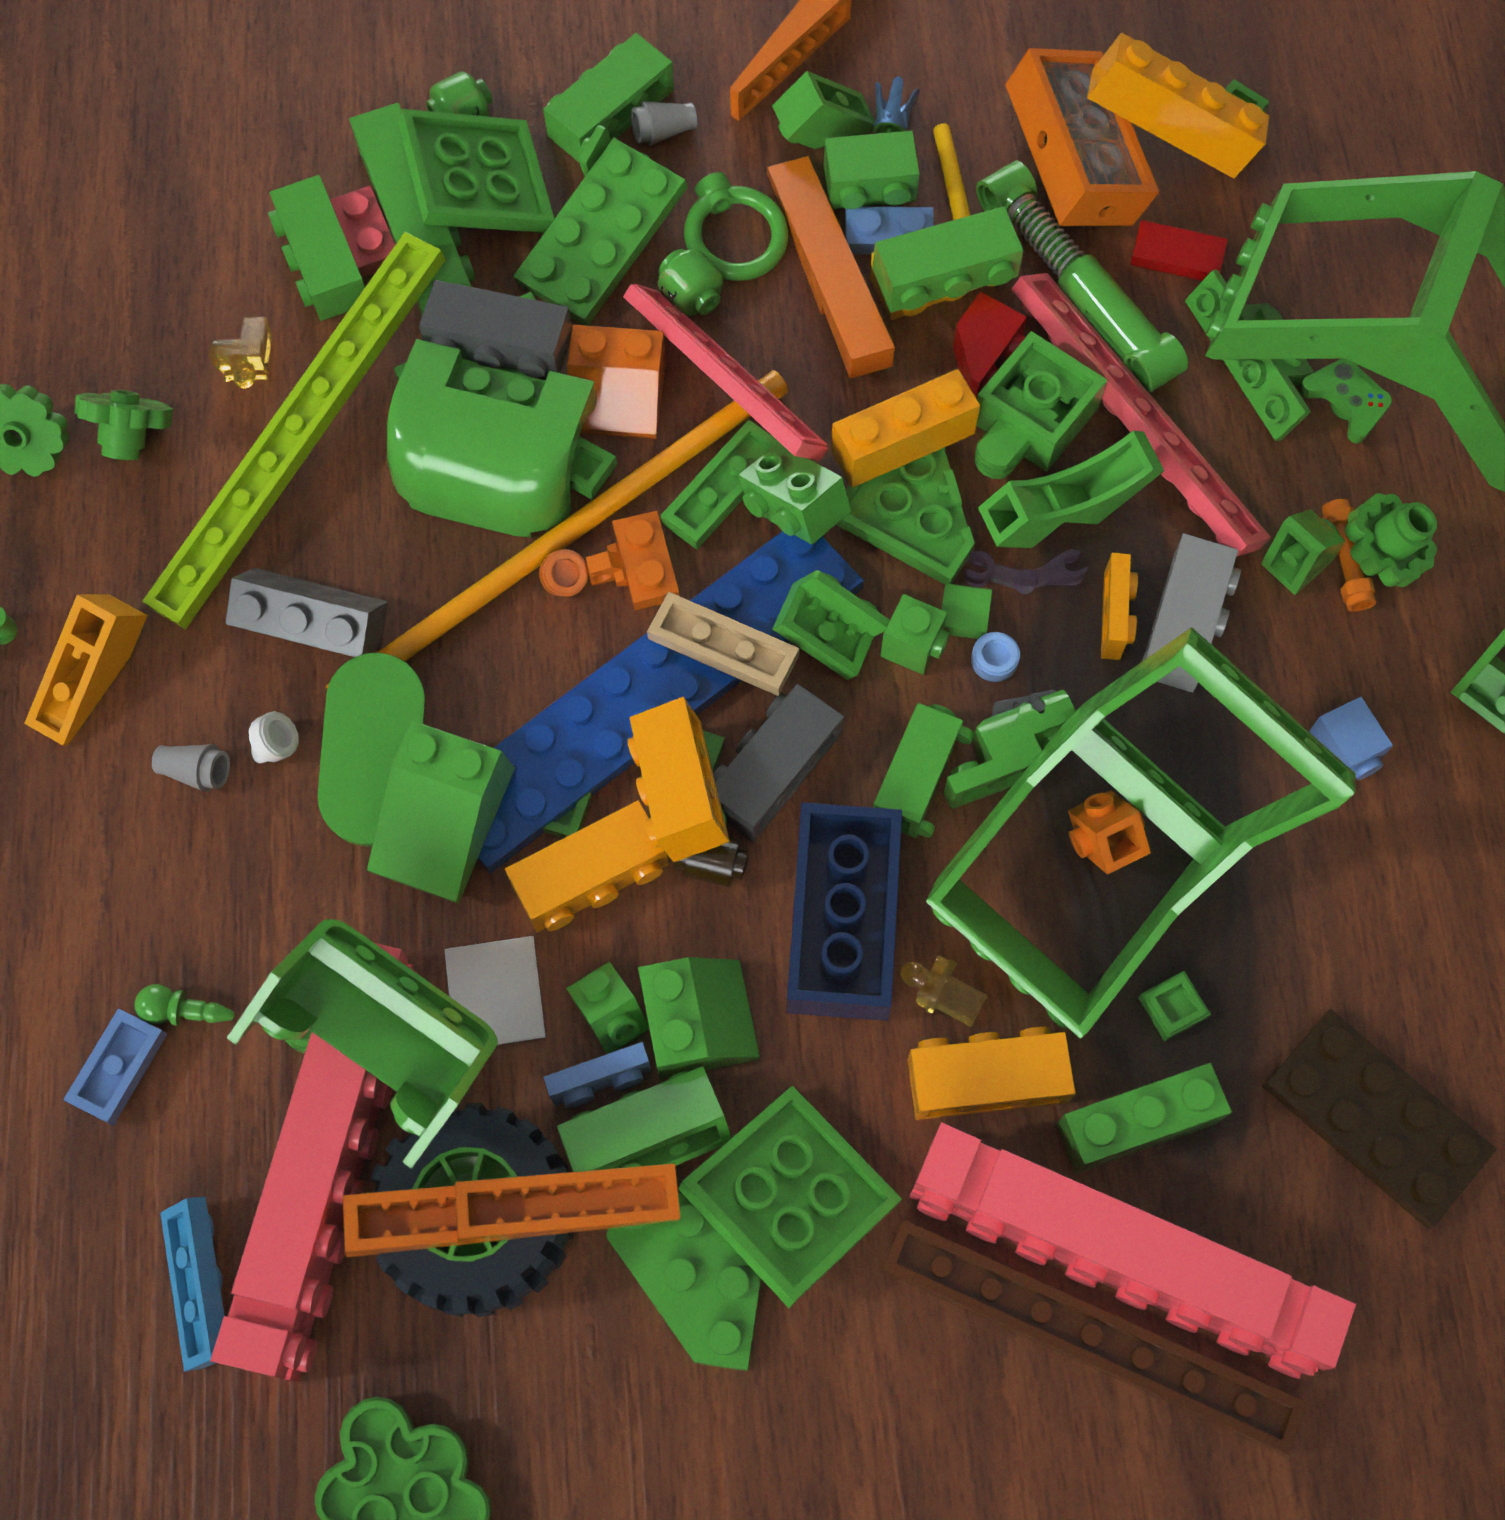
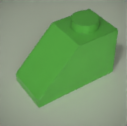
M806 71L772 105L780 122L778 127L781 134L793 144L799 143L812 149L825 147V138L857 136L872 132L875 122L862 93L809 71Z
M1309 509L1291 515L1283 521L1261 565L1296 595L1334 561L1346 540L1339 535L1337 528L1330 521L1320 518Z

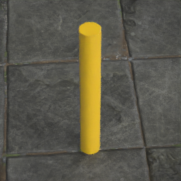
M942 123L934 127L933 133L953 220L970 216V211L951 129L948 124Z

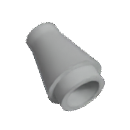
M642 101L639 107L631 109L632 131L638 143L646 142L651 146L684 131L696 129L697 114L695 107L691 102L678 104Z
M215 744L172 747L160 745L153 753L152 769L156 774L166 775L200 791L209 792L212 789L222 788L226 783L230 772V758L227 752L220 750Z

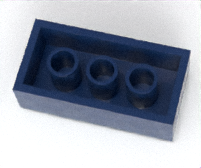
M801 802L786 1013L888 1021L892 1002L902 821L901 809Z

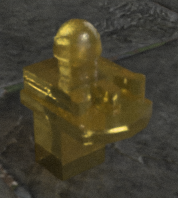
M267 317L244 318L241 340H213L209 347V360L217 370L224 373V381L233 380L239 388L245 389L253 385L255 379H268L272 333Z
M938 955L931 971L924 969L923 965L917 962H908L902 966L900 974L903 981L910 987L914 985L920 989L915 1003L926 1008L925 1011L933 1014L936 1008L972 1027L988 995L952 977L957 962L951 959L949 961Z

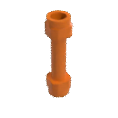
M1347 499L1332 500L1324 504L1321 510L1323 519L1330 521L1337 528L1339 535L1346 540L1338 553L1346 582L1341 588L1343 602L1350 612L1364 611L1376 604L1374 595L1376 591L1373 580L1364 577L1359 564L1354 561L1350 554L1354 543L1347 538L1345 527L1348 524V515L1354 509Z

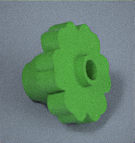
M0 384V469L7 474L13 475L22 468L31 476H38L43 471L51 470L60 460V452L70 439L67 432L66 418L58 413H54L52 399L43 393H39L35 388L26 385L16 392L11 386Z
M111 390V393L102 394L82 393L76 394L75 414H77V418L99 423L97 443L102 445L101 455L120 460H138L140 458V450L145 449L147 428L166 429L171 427L173 408L169 407V404L157 400L139 398V393L126 390Z
M1377 493L1349 513L1345 534L1354 543L1350 554L1366 575L1374 576L1378 574L1382 583L1388 587L1396 585L1406 587L1434 566L1437 547L1431 539L1437 529V521L1433 512L1426 505L1419 502L1403 504L1395 494L1384 495Z

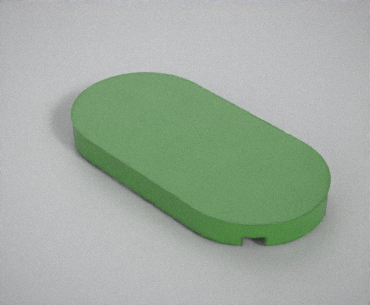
M367 653L350 659L333 675L326 694L318 783V806L329 828L346 842L357 846L371 847L373 845L391 765L410 721L424 724L425 695L422 683L416 672L407 663L389 654Z

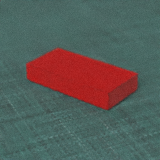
M1141 220L1130 265L1203 281L1212 270L1221 272L1228 239Z

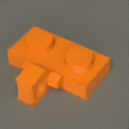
M657 511L612 521L617 543L608 545L607 551L588 556L585 559L591 585L615 581L617 587L628 586L634 611L661 605L668 591L680 596Z

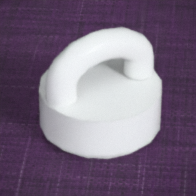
M273 711L256 718L251 723L249 741L251 743L252 757L257 763H265L267 761L274 763L291 756L297 750L299 744L298 732L289 717L283 713Z

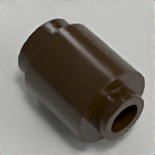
M728 836L730 842L673 862V869L684 871V877L731 887L734 878L743 879L749 851L741 849L742 839Z

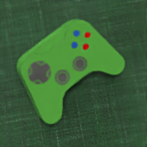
M1344 358L1306 376L1299 389L1300 394L1304 398H1323L1330 401L1333 413L1341 419L1348 420L1347 437L1353 443L1364 441L1386 414L1392 402L1391 396L1387 391L1376 384L1357 364Z

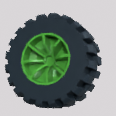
M466 1103L465 1110L453 1111L412 1168L404 1164L403 1160L419 1136L417 1134H410L402 1142L394 1137L385 1148V1151L390 1154L389 1159L384 1167L378 1164L375 1165L370 1180L376 1184L375 1193L455 1186V1182L569 1172L551 1141L547 1140L540 1129L528 1119L521 1120L516 1117L513 1111L497 1106L495 1110H488L483 1103ZM574 1232L382 1253L378 1255L376 1260L383 1272L391 1276L396 1282L395 1285L426 1306L454 1316L463 1317L464 1314H474L477 1317L494 1315L495 1310L504 1307L511 1310L523 1304L522 1298L532 1291L538 1294L549 1283L546 1278L554 1267L560 1269L567 1256L564 1252L567 1241L573 1240Z

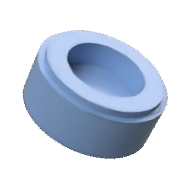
M1001 632L984 634L974 644L971 655L972 667L975 673L984 680L990 682L1007 680L1015 673L1018 667L1020 649L1016 641L1007 634Z

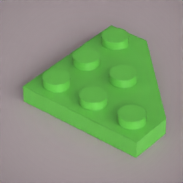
M945 447L854 488H851L850 484L845 490L851 512L836 524L837 526L944 585L945 583H953L972 554L975 543L971 529L967 526L962 510V499L953 469L950 470Z
M678 1193L679 1221L608 1228L606 1235L608 1241L694 1363L748 1371L761 1278L683 1194Z

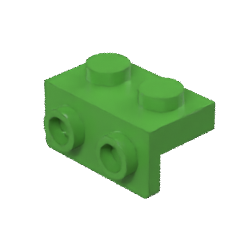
M815 570L792 584L772 630L846 680H849L858 675L873 637L885 632L890 619L878 612L872 603L859 599L842 587L835 577Z

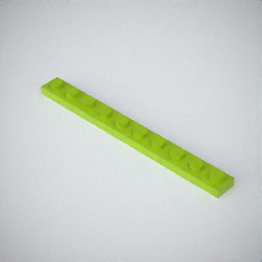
M407 232L403 233L145 596L142 603L149 609L181 628L187 629L446 260L441 249Z

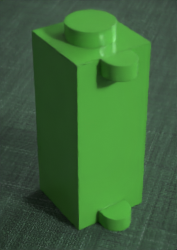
M917 703L873 803V808L901 809V833L914 838L917 835L928 838L932 836L935 826L925 821L924 818L957 741L963 744H971L975 735L971 729L962 726L963 720L956 718L951 710L940 705L932 704L928 707Z

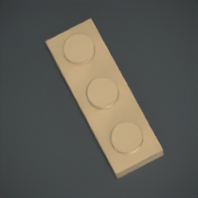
M669 591L647 630L649 640L779 696L799 657L798 647Z

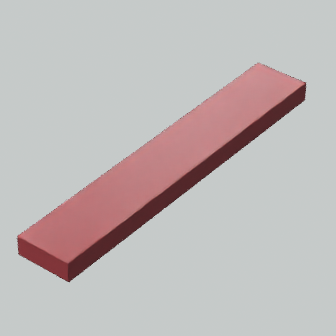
M631 284L623 297L659 331H664V335L789 452L794 456L817 461L822 459L828 450L827 443L686 314L675 307L659 290L639 284Z

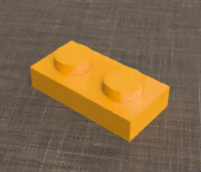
M1111 553L1104 572L1101 659L1120 660L1126 645L1133 644L1135 640L1137 619L1135 615H1129V600L1135 601L1138 573L1130 572L1131 554Z

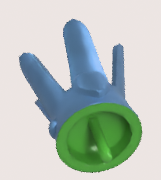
M900 76L895 77L892 82L888 103L882 98L881 84L875 82L877 118L873 124V134L906 131L909 127V115L920 90L915 89L908 102L901 107L903 79Z

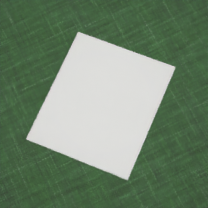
M534 936L444 949L449 997L486 1022L497 1036V1045L546 1038Z

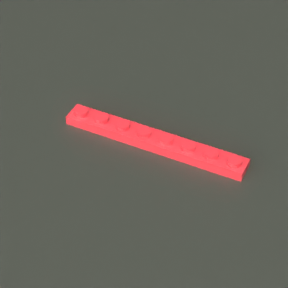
M1048 273L1021 276L1011 290L1022 302L1021 305L1024 311L1039 322L1048 333V338L1054 346L1107 379L1102 396L1105 408L1117 416L1130 432L1141 431L1145 433L1164 469L1161 475L1177 487L1187 499V505L1190 510L1201 517L1216 534L1217 542L1221 545L1238 549L1236 557L1260 550L1271 536Z

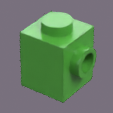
M903 594L883 634L880 657L924 675L932 657L940 659L948 643L950 632L944 630L947 612Z

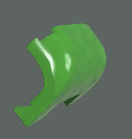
M416 339L396 385L388 414L387 460L393 486H395L397 493L409 502L410 508L428 515L520 537L531 538L532 532L550 529L568 518L572 510L570 498L572 462L583 424L596 406L594 381L549 371L546 381L463 361L461 349Z

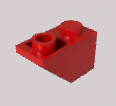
M981 291L958 321L953 343V351L958 369L976 399L979 392L1026 338L1023 336L1027 319L1023 314Z

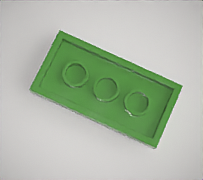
M613 138L514 274L513 278L516 284L547 303L569 307L571 318L583 325L589 326L688 188L686 180L623 142Z

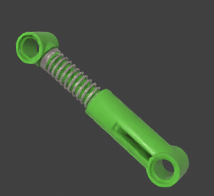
M1015 160L977 183L976 194L983 210L988 211L1005 206L1012 225H1015V229L1020 231L1024 239L1029 241V245L1034 247V251L1038 252L1043 261L1048 263V267L1053 269V273L1058 275V286L1149 393L1157 390L1188 369L1187 355L1180 342L1168 332L1160 333L1096 258L1091 254L1083 256L1084 252L1078 251L1079 246L1074 245V240H1069V235L1064 234V229H1059V223H1054L1055 218L1050 217L1049 212H1045V207H1040L1041 202L1037 201L1036 182L1032 173L1022 162Z

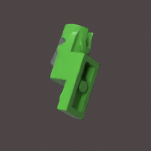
M1048 690L995 702L992 716L983 720L976 727L973 744L982 764L979 765L977 761L963 763L954 768L950 773L951 775L947 777L943 794L951 810L1008 789L1015 784L1061 726L1076 712L1069 696L1064 690L1058 692L1056 690Z

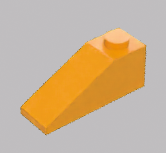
M110 594L77 595L24 724L63 746L69 745L130 659L148 615Z

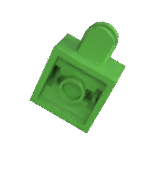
M1031 331L977 395L980 410L976 426L985 431V434L977 442L974 462L977 469L989 478L1004 479L1011 474L1025 457L1047 472L1099 409L1107 379Z

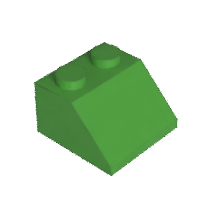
M686 957L638 967L660 1080L670 1078L679 1072L692 1071L701 1066L704 1067V1070H710L760 1059L740 960Z

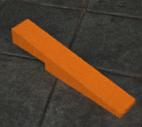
M799 0L730 87L731 116L740 121L851 19L852 0Z
M806 156L767 167V175L780 209L786 218L788 230L821 315H826L849 378L893 367L895 346L809 157Z
M675 1164L455 1182V1186L343 1195L346 1257L680 1220Z

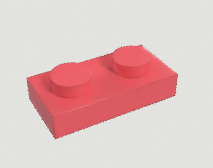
M370 185L330 199L361 277L376 273L395 246Z

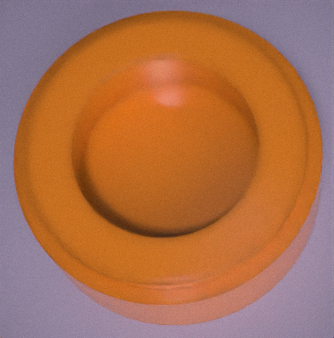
M562 549L552 552L544 558L540 565L539 578L541 584L547 592L557 597L575 595L587 583V564L583 557L575 551Z

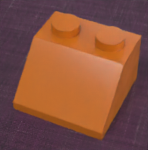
M572 325L567 375L594 381L596 395L594 411L586 418L580 433L657 439L666 365L664 331Z

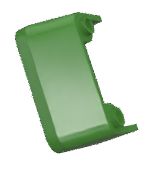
M334 919L323 920L269 974L227 1036V1039L236 1045L257 1022L261 1024L267 1034L279 1040H298L310 1030L394 1089L397 1093L391 1100V1110L397 1124L406 1132L419 1136L403 1160V1163L410 1168L414 1166L459 1105L498 1044L495 1032L486 1022L354 928Z

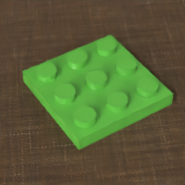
M402 109L398 124L424 225L546 232L554 221V215L527 120Z
M793 1085L686 1177L678 1188L788 1308L795 1304L897 1207L902 1200Z

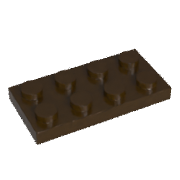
M1331 1009L1322 1016L1262 1086L1427 1229L1436 1226L1497 1150Z

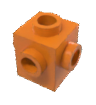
M1112 790L1094 794L1088 797L1084 803L1068 810L1073 830L1069 831V838L1073 848L1081 858H1089L1107 875L1151 854L1144 830L1145 822L1140 810L1131 802L1127 803Z

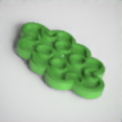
M381 1397L364 1399L350 1409L343 1420L340 1431L341 1449L345 1460L327 1470L317 1486L315 1506L320 1520H491L492 1505L489 1495L482 1486L466 1478L470 1462L468 1447L457 1432L449 1427L435 1424L415 1429L406 1409L391 1399Z

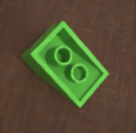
M411 720L391 765L367 871L459 904L515 770L513 764L501 750Z

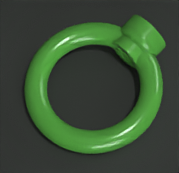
M715 172L701 179L695 186L698 200L691 207L685 220L684 239L687 249H697L703 252L721 272L725 280L746 281L758 278L771 271L782 259L789 239L787 221L780 207L770 197L758 190L744 186H731L723 172ZM734 203L744 204L756 209L766 218L771 228V241L767 250L758 258L745 263H731L719 259L707 249L702 240V224L710 212L712 214L722 213Z

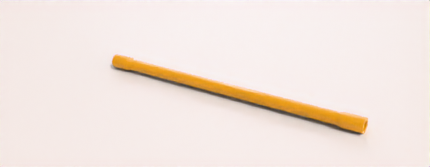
M772 370L758 380L778 400L788 393L786 382L775 370ZM735 400L377 653L389 654L404 662L538 568L547 555L565 549L751 417V415Z

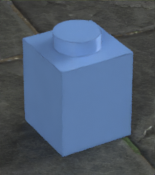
M1362 697L1320 716L1309 731L1355 772L1357 780H1362L1380 770L1384 766L1381 759L1393 746Z

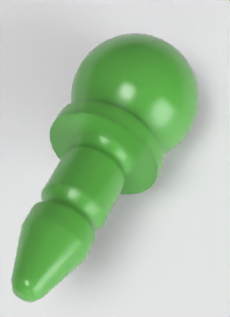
M152 984L144 987L137 994L134 1003L137 1016L151 1025L162 1024L169 1020L172 1025L178 1026L181 1023L182 1017L195 1021L205 1020L209 1023L230 1021L235 1017V1013L232 1010L218 1003L210 1002L207 1004L205 1001L186 1000V992L184 990H178L173 993L172 990L161 984Z

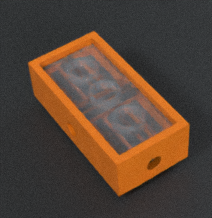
M1029 48L1005 86L1059 226H1133L1158 195L1159 189L1131 122L1087 98L1092 69L1103 57L1102 51Z

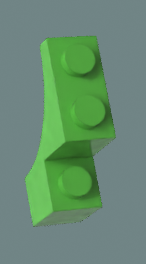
M1132 431L1105 451L1071 468L1040 478L1008 481L981 504L978 509L997 547L1033 548L1064 522L1099 524L1164 472V469L1145 433Z

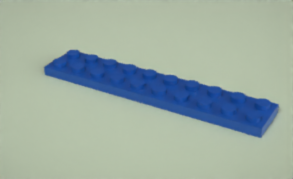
M782 531L690 601L791 644L792 642L772 629L794 582L818 570L835 577L842 587L855 595L863 589L864 580L823 536L811 545L795 535L789 536ZM647 633L494 747L504 753L515 767V770L478 856V860L491 874L542 835L545 826L552 821L557 822L574 809L580 799L588 793H591V796H593L631 767L635 762L628 747V738L633 737L629 717L681 697H685L695 714L698 715L742 680L648 639Z

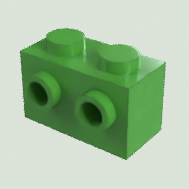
M913 131L825 138L824 170L828 199L832 209H857L862 206L882 204L901 205L905 202L916 201L919 169Z
M780 443L775 444L738 475L744 492L743 502L754 516L768 519L778 525L785 534L789 536L795 535L811 545L851 512L841 476L810 459L794 456Z

